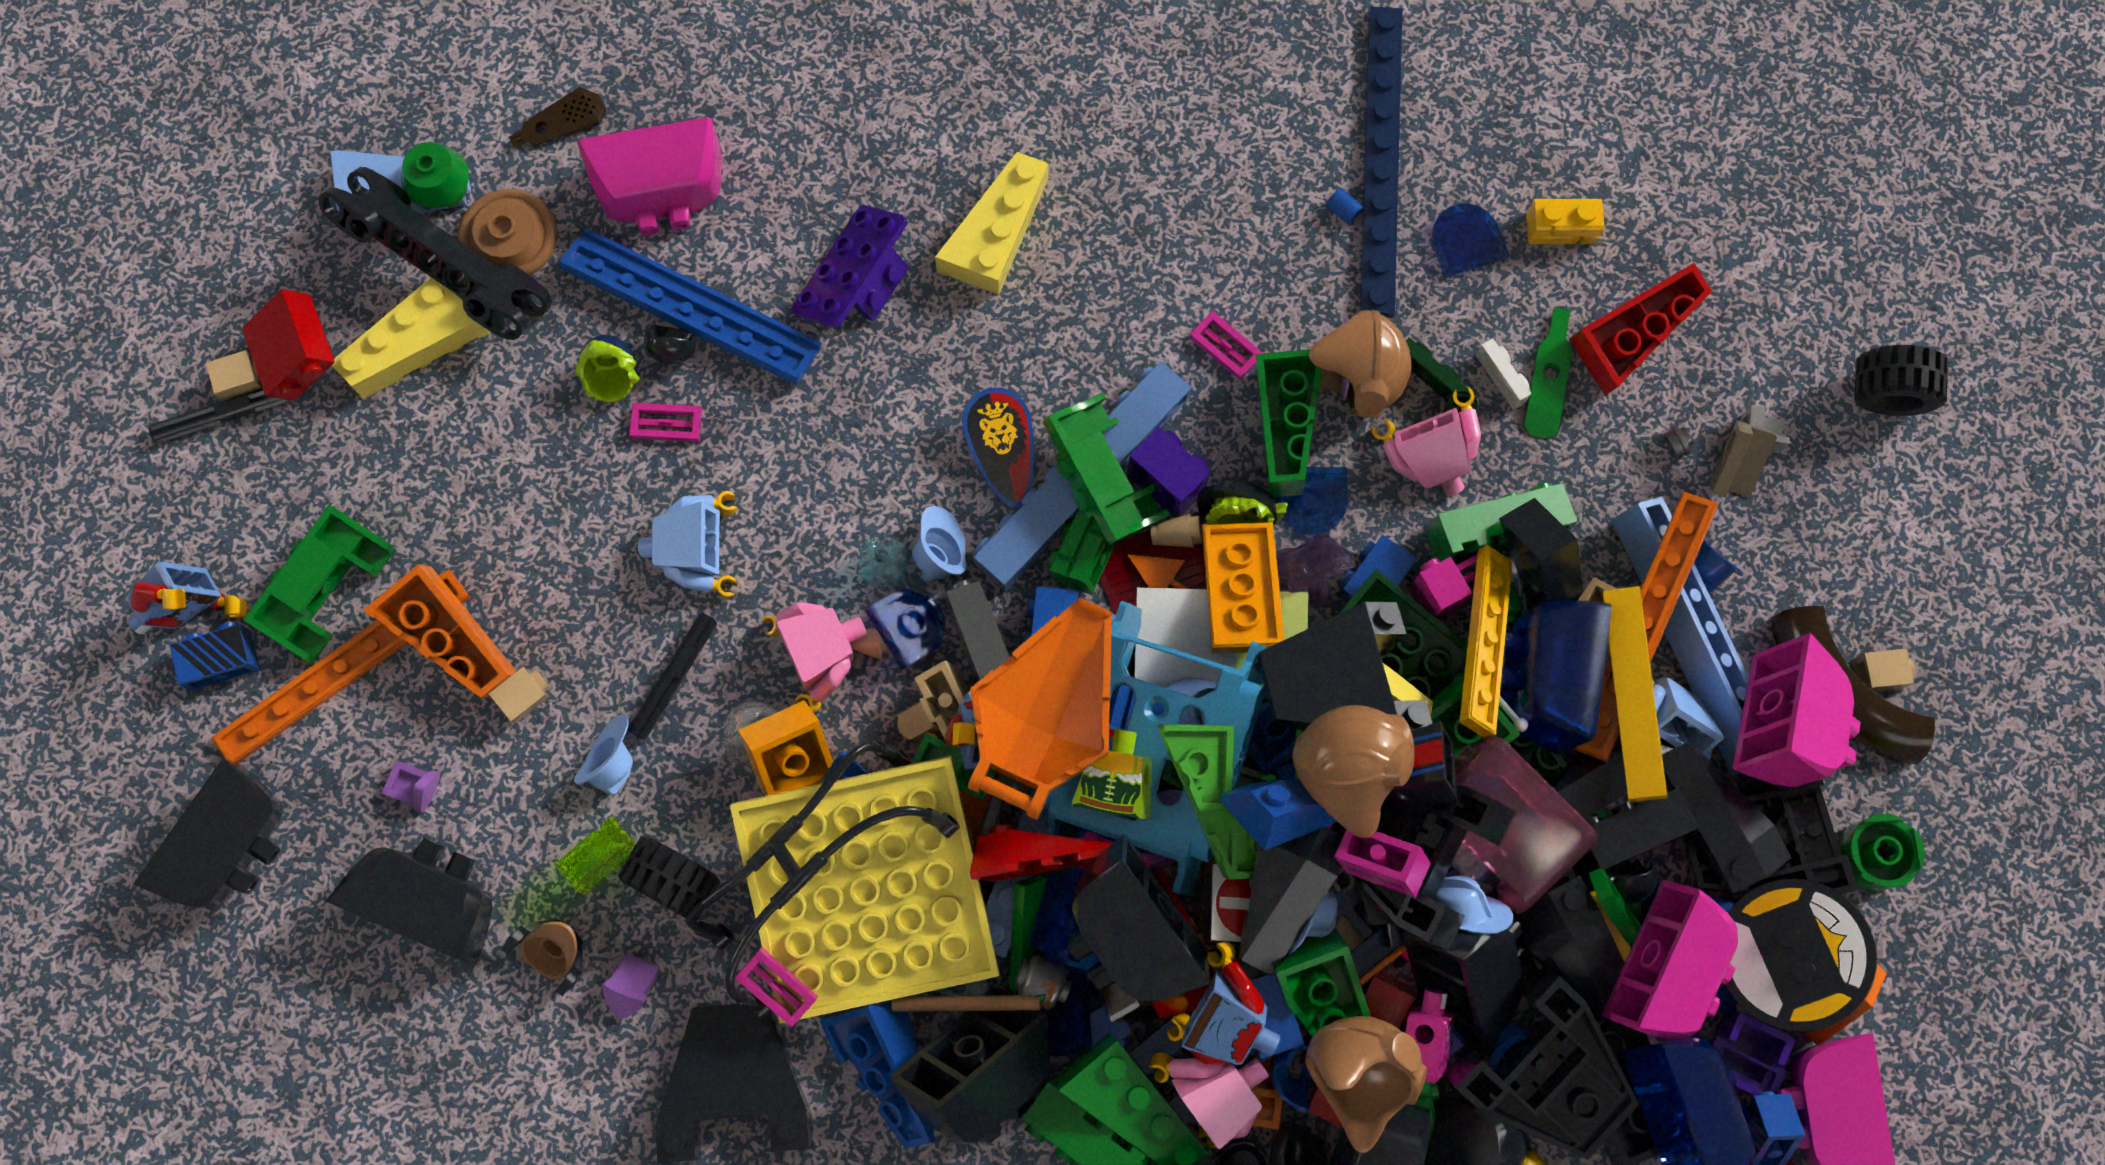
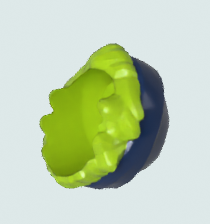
M610 335L593 337L585 343L579 353L575 375L581 378L582 386L588 397H595L596 400L603 402H619L630 393L634 384L639 382L640 378L637 376L638 365L635 355L630 347L617 337Z

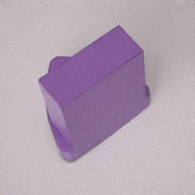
M396 760L381 794L412 805L416 812L423 814L434 796L441 773L436 771L426 772Z
M625 954L612 977L606 979L602 985L605 1000L617 1018L621 1019L631 1016L642 1007L647 998V993L657 978L660 966L631 954Z

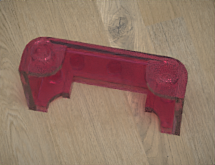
M1488 735L1464 746L1455 756L1456 785L1467 786L1506 805L1516 811L1500 846L1468 831L1462 842L1501 880L1497 886L1499 901L1518 914L1527 911L1592 848L1598 840V836L1592 826L1507 742L1497 736Z

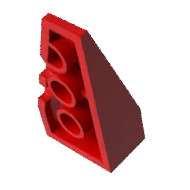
M1011 824L993 826L989 828L990 834L977 837L970 868L971 880L999 882L1093 863L1112 843L1014 830Z

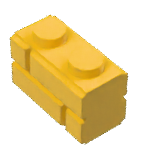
M1534 199L1526 213L1528 244H1576L1577 241L1580 244H1595L1604 230L1602 199Z

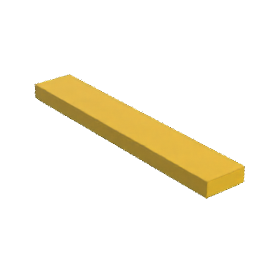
M1489 545L1478 549L1459 720L1461 724L1486 740L1495 736L1497 729L1512 573V561Z
M1640 586L1603 591L1628 800L1629 802L1667 799Z

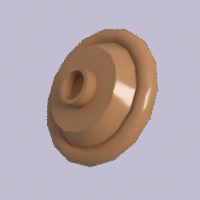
M506 188L489 192L470 205L461 218L457 240L498 268L506 263L513 264L531 276L542 269L554 253L558 231L554 214L542 199L524 190Z

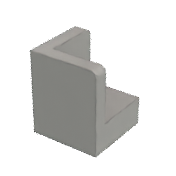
M1751 405L1742 414L1741 422L1774 432L1777 439L1771 452L1780 454L1789 445L1790 440L1789 437L1782 436L1783 421L1765 417L1766 407Z

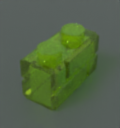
M611 816L600 825L599 831L594 830L554 865L578 893L586 896L627 860L637 842L626 828Z

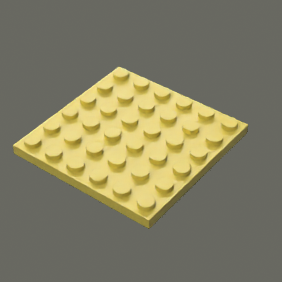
M952 756L837 780L813 812L803 821V827L785 843L801 868L818 851L822 852L847 830L861 821L888 809L901 806L932 808L941 814L944 812L949 813L960 825V828L950 838H946L937 828L924 822L918 816H900L868 828L828 858V863L782 909H777L758 931L762 947L818 996L817 1000L800 1019L1000 976L980 881L971 880L970 868L974 854ZM822 784L735 802L730 805L744 867L747 865L746 861L792 815H797ZM774 855L757 872L753 871L746 878L755 918L771 902L770 898L789 880ZM767 967V971L799 1000L805 1001L804 998ZM772 989L773 997L789 1011L794 1013L797 1010ZM778 1016L780 1024L786 1023Z

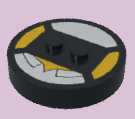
M1776 880L1756 887L1745 894L1728 913L1737 926L1738 946L1730 963L1735 967V972L1731 981L1726 986L1739 1005L1758 1020L1786 1031H1820L1835 1026L1849 1018L1868 997L1877 971L1875 941L1864 916L1841 893L1824 884L1810 880Z

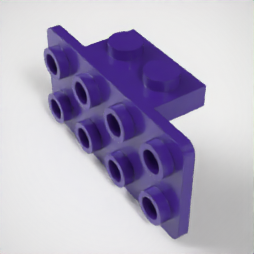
M867 205L860 206L852 215L822 263L817 267L804 290L799 294L791 311L797 317L835 329L841 326L854 307L864 318L874 322L909 269V266L892 248L908 224L906 218L903 215Z

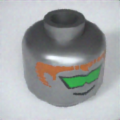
M1035 955L1030 961L1024 959L1014 987L1018 988V995L1040 997L1042 1009L1050 1010L1056 1005L1057 1001L1065 1002L1072 982L1066 980L1067 968L1063 964L1041 955Z

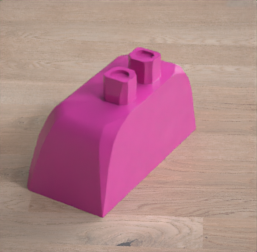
M712 118L688 120L583 138L577 141L589 180L603 212L614 220L637 222L642 236L658 233L657 218L669 216L673 230L690 228V213L699 211L711 204L720 192L722 172L721 145Z
M1811 633L1761 651L1753 656L1733 769L1774 785L1799 787L1830 777L1837 769L1855 763L1856 751L1848 746L1849 739L1855 738L1859 733L1861 722L1853 717L1854 697L1851 683L1838 662Z
M1662 880L1601 1016L1648 1035L1670 1041H1687L1702 1027L1706 1016H1715L1720 1005V999L1716 997L1721 983L1726 985L1730 982L1735 972V967L1730 964L1738 946L1737 926L1734 920L1721 906L1700 889Z
M1873 1033L1835 1039L1813 1045L1795 1054L1791 1072L1793 1087L1778 1090L1777 1094H1791L1805 1132V1136L1797 1148L1804 1149L1807 1165H1895Z

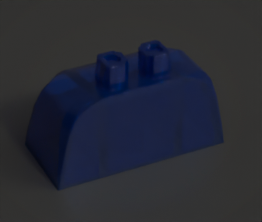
M1576 600L1541 603L1522 614L1517 619L1512 631L1506 632L1504 646L1505 662L1502 667L1500 696L1519 718L1527 720L1528 728L1526 731L1519 733L1558 755L1592 741L1596 737L1612 612L1611 604ZM1503 711L1504 715L1508 718V720H1509L1512 724H1514V722H1513V721L1508 717V715Z
M1703 1038L1671 1040L1620 1052L1662 1165H1753L1756 1146L1748 1126V1122L1751 1121L1747 1106L1738 1100L1734 1089L1737 1080L1733 1070L1730 1067L1726 1068L1722 1055L1708 1040Z

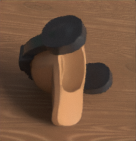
M550 918L549 920L535 922L526 928L520 926L507 938L505 945L501 949L507 955L521 944L520 953L522 958L542 976L551 980H559L565 976L555 991L563 997L576 984L579 975L582 973L579 967L583 956V941L569 925L560 920Z

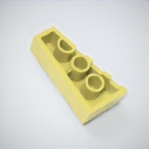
M1016 152L935 256L937 272L999 295L1048 181V163Z
M430 277L335 357V363L332 366L364 399L403 379V376L432 364L433 360L449 352H455L462 348L464 344L476 338L480 339L489 334V331L466 314L463 308V301L455 293Z

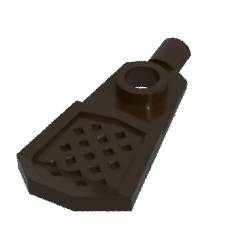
M578 87L525 121L522 130L509 136V139L514 148L526 142L536 146L566 134L568 136L599 125L607 109L599 94ZM542 125L548 127L545 133H537L538 127Z

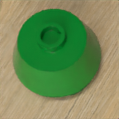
M433 142L418 144L407 152L402 164L401 186L413 203L428 210L444 206L451 208L465 196L468 188L469 170L466 161L458 152Z

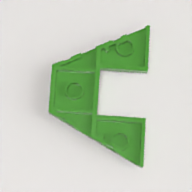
M1158 724L1160 735L1222 876L1227 879H1250V874L1254 875L1257 852H1254L1255 839L1219 801L1221 794L1232 790L1234 726ZM1296 729V741L1304 731ZM1295 770V779H1299Z

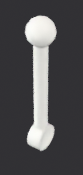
M1500 696L1499 706L1514 722L1513 726L1518 732L1526 731L1528 728L1527 720L1519 718Z

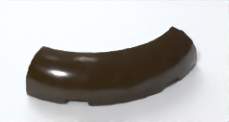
M1824 606L1795 607L1771 617L1776 646L1811 633L1838 662L1847 675L1854 697L1853 717L1861 722L1859 733L1855 738L1849 739V741L1857 740L1865 746L1876 750V755L1897 762L1916 765L1927 756L1935 734V717L1920 715L1900 708L1882 698L1860 680L1846 663L1835 645L1826 620Z

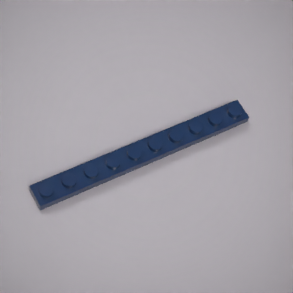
M1370 6L1368 14L1360 311H1371L1373 309L1379 311L1385 317L1393 318L1395 315L1403 8Z

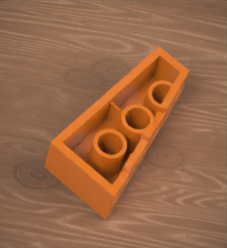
M418 564L363 609L364 612L372 618L379 620L388 627L387 629L410 643L419 653L427 659L434 661L445 672L480 698H491L488 693L517 672L431 566Z

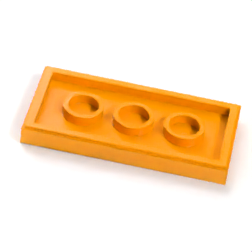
M1273 522L1203 524L1202 540L1211 653H1247L1252 641L1268 648L1285 640Z

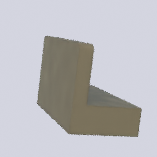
M1737 420L1710 481L1712 493L1725 498L1729 491L1746 497L1751 496L1777 439L1776 434Z

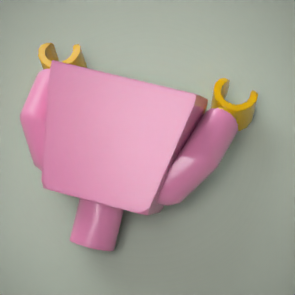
M1468 387L1471 397L1466 403L1459 402L1457 400L1456 390L1454 391V402L1458 407H1461L1459 414L1457 408H1454L1395 432L1394 423L1384 419L1388 427V432L1384 436L1380 434L1378 427L1373 425L1372 434L1375 438L1383 440L1384 444L1382 447L1396 472L1411 481H1419L1426 489L1441 484L1446 496H1454L1463 491L1465 486L1460 476L1471 471L1469 461L1477 456L1481 439L1477 413L1471 407L1475 399L1471 388Z
M798 602L780 611L777 616L765 615L762 618V622L767 624L774 623L773 629L765 634L772 637H781L804 690L810 689L809 693L800 694L795 698L796 704L807 699L810 709L813 713H816L821 707V702L837 689L851 669V662L854 658L849 643L867 636V632L859 616L840 624L833 608L826 609L822 605Z
M1164 1052L1155 1053L1149 1064L1151 1069L1158 1068L1154 1075L1158 1083L1166 1082L1169 1075L1174 1078L1171 1081L1179 1096L1199 1122L1197 1137L1207 1136L1206 1145L1209 1148L1217 1147L1220 1149L1228 1141L1248 1135L1258 1112L1262 1108V1104L1252 1088L1269 1077L1268 1072L1257 1057L1239 1070L1232 1063L1203 1064L1197 1058L1172 1059L1170 1055Z

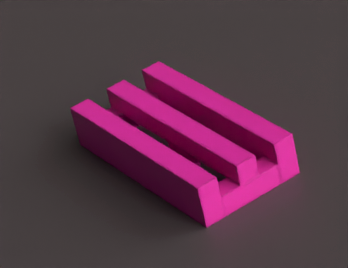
M1211 311L1189 336L1192 341L1240 381L1256 364V354L1263 353L1214 311ZM1211 323L1214 324L1246 351L1251 358L1247 360L1208 326ZM1203 332L1205 335H1207L1212 341H1214L1218 346H1220L1224 351H1226L1230 356H1232L1237 362H1239L1242 365V367L1240 368L1238 365H1236L1219 349H1217L1213 344H1211L1207 339H1205L1201 335V333Z
M633 403L629 436L631 439L700 442L703 409L701 406ZM640 413L693 416V421L645 419L639 417ZM648 426L692 429V432L638 429V427Z
M763 947L757 951L735 977L737 981L791 1028L818 998L811 989ZM760 961L804 998L805 1001L799 1000L758 963ZM753 971L797 1010L794 1013L789 1011L748 974Z

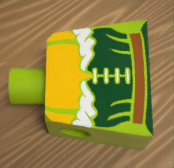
M1115 729L1111 751H1109L1108 756L1083 771L1072 806L1150 820L1152 762L1150 758L1133 755L1137 733Z

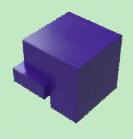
M1741 1011L1726 1013L1722 1015L1699 1070L1751 1097L1768 1091L1777 1094L1787 1071L1781 1067L1786 1065L1796 1039Z

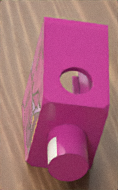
M1425 988L1422 1006L1415 1007L1409 1013L1405 1033L1413 1037L1420 1048L1422 1063L1427 1067L1425 1082L1435 1084L1448 1068L1455 1014L1445 1011L1447 992L1434 988ZM1425 1025L1431 1027L1434 1034L1430 1033Z

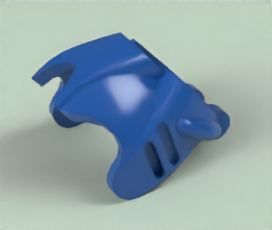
M1312 1036L1304 1038L1305 1045L1273 1055L1270 1065V1079L1278 1096L1297 1111L1305 1113L1309 1112L1310 1109L1307 1100V1085L1313 1078L1306 1066V1061L1300 1077L1296 1079L1288 1078V1070L1295 1053L1299 1050H1308Z

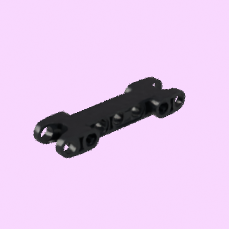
M359 167L348 175L347 184L352 194L342 189L330 188L319 197L318 203L321 212L341 231L363 243L369 242L373 238L461 297L463 299L464 311L472 320L504 339H518L526 331V319L521 312L530 316L540 317L551 308L550 294L534 278L513 264L506 263L498 268L413 210L407 192L372 169ZM358 176L367 181L370 189L364 188L359 183ZM329 198H332L337 203L339 211L332 207ZM531 294L539 298L542 307L537 306L533 302ZM504 318L511 320L516 325L517 330L509 328Z

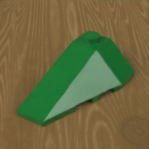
M1337 928L1322 938L1312 937L1304 940L1295 952L1290 953L1275 969L1287 1006L1298 1017L1312 1037L1317 1030L1337 1020L1354 1016L1371 1017L1349 946Z

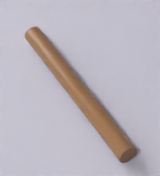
M1022 995L913 996L892 999L893 1012L1041 1010L1042 1008L1040 997Z

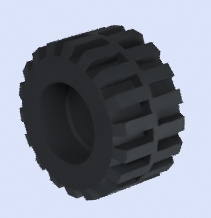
M1889 345L1866 351L1856 359L1854 401L1862 409L1889 416H1912L1937 410L1947 402L1948 358L1943 353L1934 349L1917 345Z
M640 836L617 875L624 884L686 918L688 912L698 902L715 891L720 884L718 877L708 869L659 841ZM703 911L696 917V921H698Z

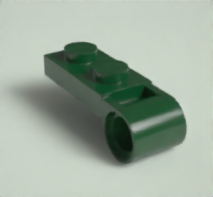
M1410 337L1406 340L1411 355V371L1447 401L1442 413L1453 409V406L1456 405L1453 399L1455 390L1459 402L1466 403L1470 400L1469 390L1461 384L1462 381L1458 379L1457 373L1450 366L1440 364L1432 357L1431 351L1424 344L1415 342ZM1474 395L1475 399L1471 407L1472 409H1475L1477 413L1479 410V401L1477 397Z

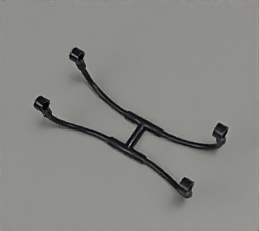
M865 742L854 747L837 764L804 808L797 815H792L746 861L747 865L698 902L688 912L686 916L687 926L696 935L709 939L715 946L724 949L734 939L732 932L721 923L713 926L703 921L697 922L695 920L696 917L746 879L753 871L757 872L774 855L789 880L770 898L771 902L745 932L731 956L725 976V986L730 997L738 1005L753 1010L760 1018L766 1019L773 1011L752 993L746 991L739 992L737 990L735 974L746 948L768 918L777 909H782L828 863V858L868 828L900 816L921 817L924 822L937 828L946 838H950L960 828L958 822L947 812L941 814L932 808L925 809L917 806L896 807L877 813L856 824L835 839L822 852L818 851L804 866L799 867L785 843L803 827V821L813 812L845 769L858 756L867 751H874L876 756L886 760L894 768L911 764V758L900 747L893 748L884 742Z

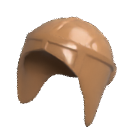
M1373 309L1371 311L1362 310L1350 320L1321 338L1309 351L1312 363L1323 369L1320 388L1332 390L1341 395V377L1344 376L1350 381L1345 400L1350 406L1349 413L1355 416L1380 417L1383 409L1389 407L1401 396L1411 374V355L1404 336L1391 320Z
M1362 705L1342 706L1316 718L1298 737L1292 754L1293 765L1298 778L1310 796L1350 833L1365 839L1371 837L1378 829L1380 809L1387 795L1395 786L1405 785L1412 774L1415 761L1413 736L1408 723L1401 715L1386 714L1381 710Z
M1367 1016L1340 1019L1317 1030L1310 1040L1305 1059L1311 1077L1327 1098L1328 1103L1342 1124L1349 1141L1359 1153H1366L1374 1147L1382 1135L1387 1122L1406 1104L1415 1105L1423 1089L1427 1073V1067L1421 1060L1420 1048L1413 1037L1384 1020Z

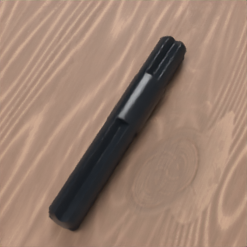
M262 388L153 423L149 426V432L152 440L159 444L283 404L287 400L267 397Z
M704 613L698 615L628 727V731L637 738L647 739L716 628L717 622L711 616Z

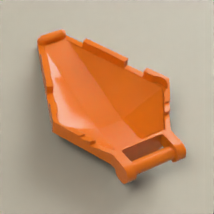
M1078 597L1059 616H1054L1013 651L1012 656L997 669L991 670L970 688L980 760L967 788L977 793L982 790L1027 811V816L1037 820L1049 793L1108 756L1111 611ZM991 768L1008 778L1036 789L1034 797L988 777L989 769Z

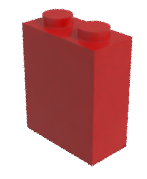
M281 289L242 327L260 382L267 397L295 401L335 363L310 294Z

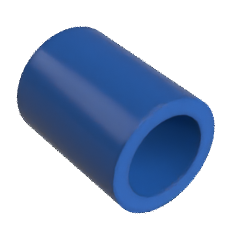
M1342 188L1336 190L1326 203V206L1348 225L1364 209L1358 201Z

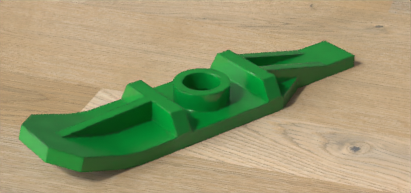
M1553 308L1548 336L1537 348L1530 387L1531 395L1528 399L1523 423L1524 428L1531 436L1548 439L1558 432L1572 351L1566 339L1570 317L1569 310ZM1547 368L1553 369L1556 372V377L1554 379L1547 378L1544 375V370Z

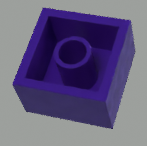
M1157 426L1129 455L1127 476L1142 489L1153 484L1156 489L1151 494L1153 499L1164 509L1167 508L1169 514L1176 518L1182 516L1197 501L1198 494L1207 486L1210 471L1208 470V464L1203 458L1195 453L1191 455L1182 447L1183 443L1176 434L1169 430L1165 432Z

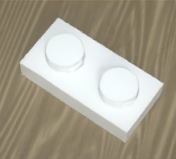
M1493 338L1482 344L1475 356L1514 411L1524 405L1530 397L1529 383L1521 373L1515 371L1511 365L1510 356L1503 346H1498Z

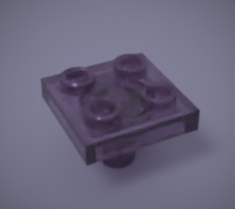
M1328 534L1310 537L1301 546L1284 548L1276 552L1279 583L1290 593L1306 587L1312 606L1326 604L1332 599L1326 583L1327 578L1356 567L1352 554Z

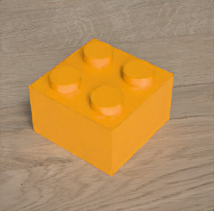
M805 700L738 730L758 785L765 796L818 785L822 782L833 763L820 722Z

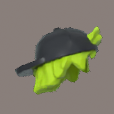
M1237 481L1228 487L1218 485L1206 486L1197 497L1198 510L1207 520L1204 524L1273 522L1274 526L1275 523L1281 521L1288 506L1287 503H1275L1272 496L1264 488L1245 481ZM1243 516H1247L1248 519L1244 521Z

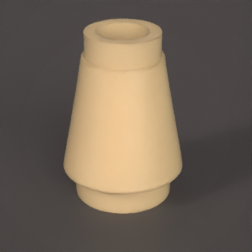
M1186 514L1152 525V544L1194 548L1195 544H1202L1200 516L1191 517V514Z

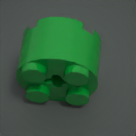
M1891 814L1874 815L1851 824L1841 832L1838 844L1842 855L1847 854L1858 888L1879 892L1909 883L1918 870L1921 869L1925 858L1923 841L1919 833L1914 828H1910L1900 817Z

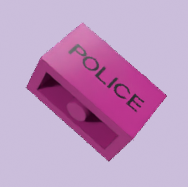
M1346 830L1334 856L1346 873L1416 898L1431 864L1421 847L1377 831L1371 837L1364 839L1356 837Z

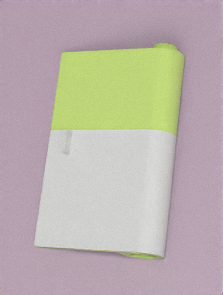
M1137 588L1136 607L1142 609L1141 627L1137 638L1240 670L1247 653H1211L1206 589ZM1280 591L1284 639H1287L1308 629V592ZM1135 643L1134 678L1164 688H1168L1176 680L1185 677L1201 678L1215 683L1218 681L1221 672L1219 669ZM1265 690L1264 699H1268V698H1267V694H1266V690Z

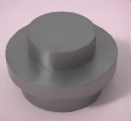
M1676 424L1669 426L1670 430L1663 433V436L1674 456L1690 455V446L1694 445V441L1685 427L1679 429Z

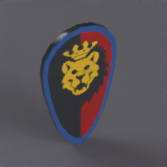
M1002 387L987 388L976 393L966 404L962 415L963 432L969 450L990 489L1007 506L1012 509H1020L1023 506L1021 503L1022 499L1031 490L1034 477V434L1031 415L1025 401L1015 392Z

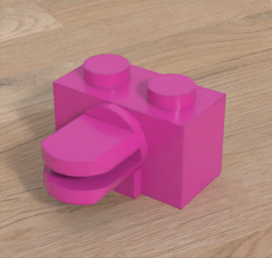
M1477 555L1457 565L1451 557L1441 562L1437 557L1423 564L1419 568L1421 571L1413 577L1415 581L1409 588L1414 600L1438 620L1460 610L1473 597L1469 586L1475 583L1476 571L1464 577L1462 574L1476 567Z

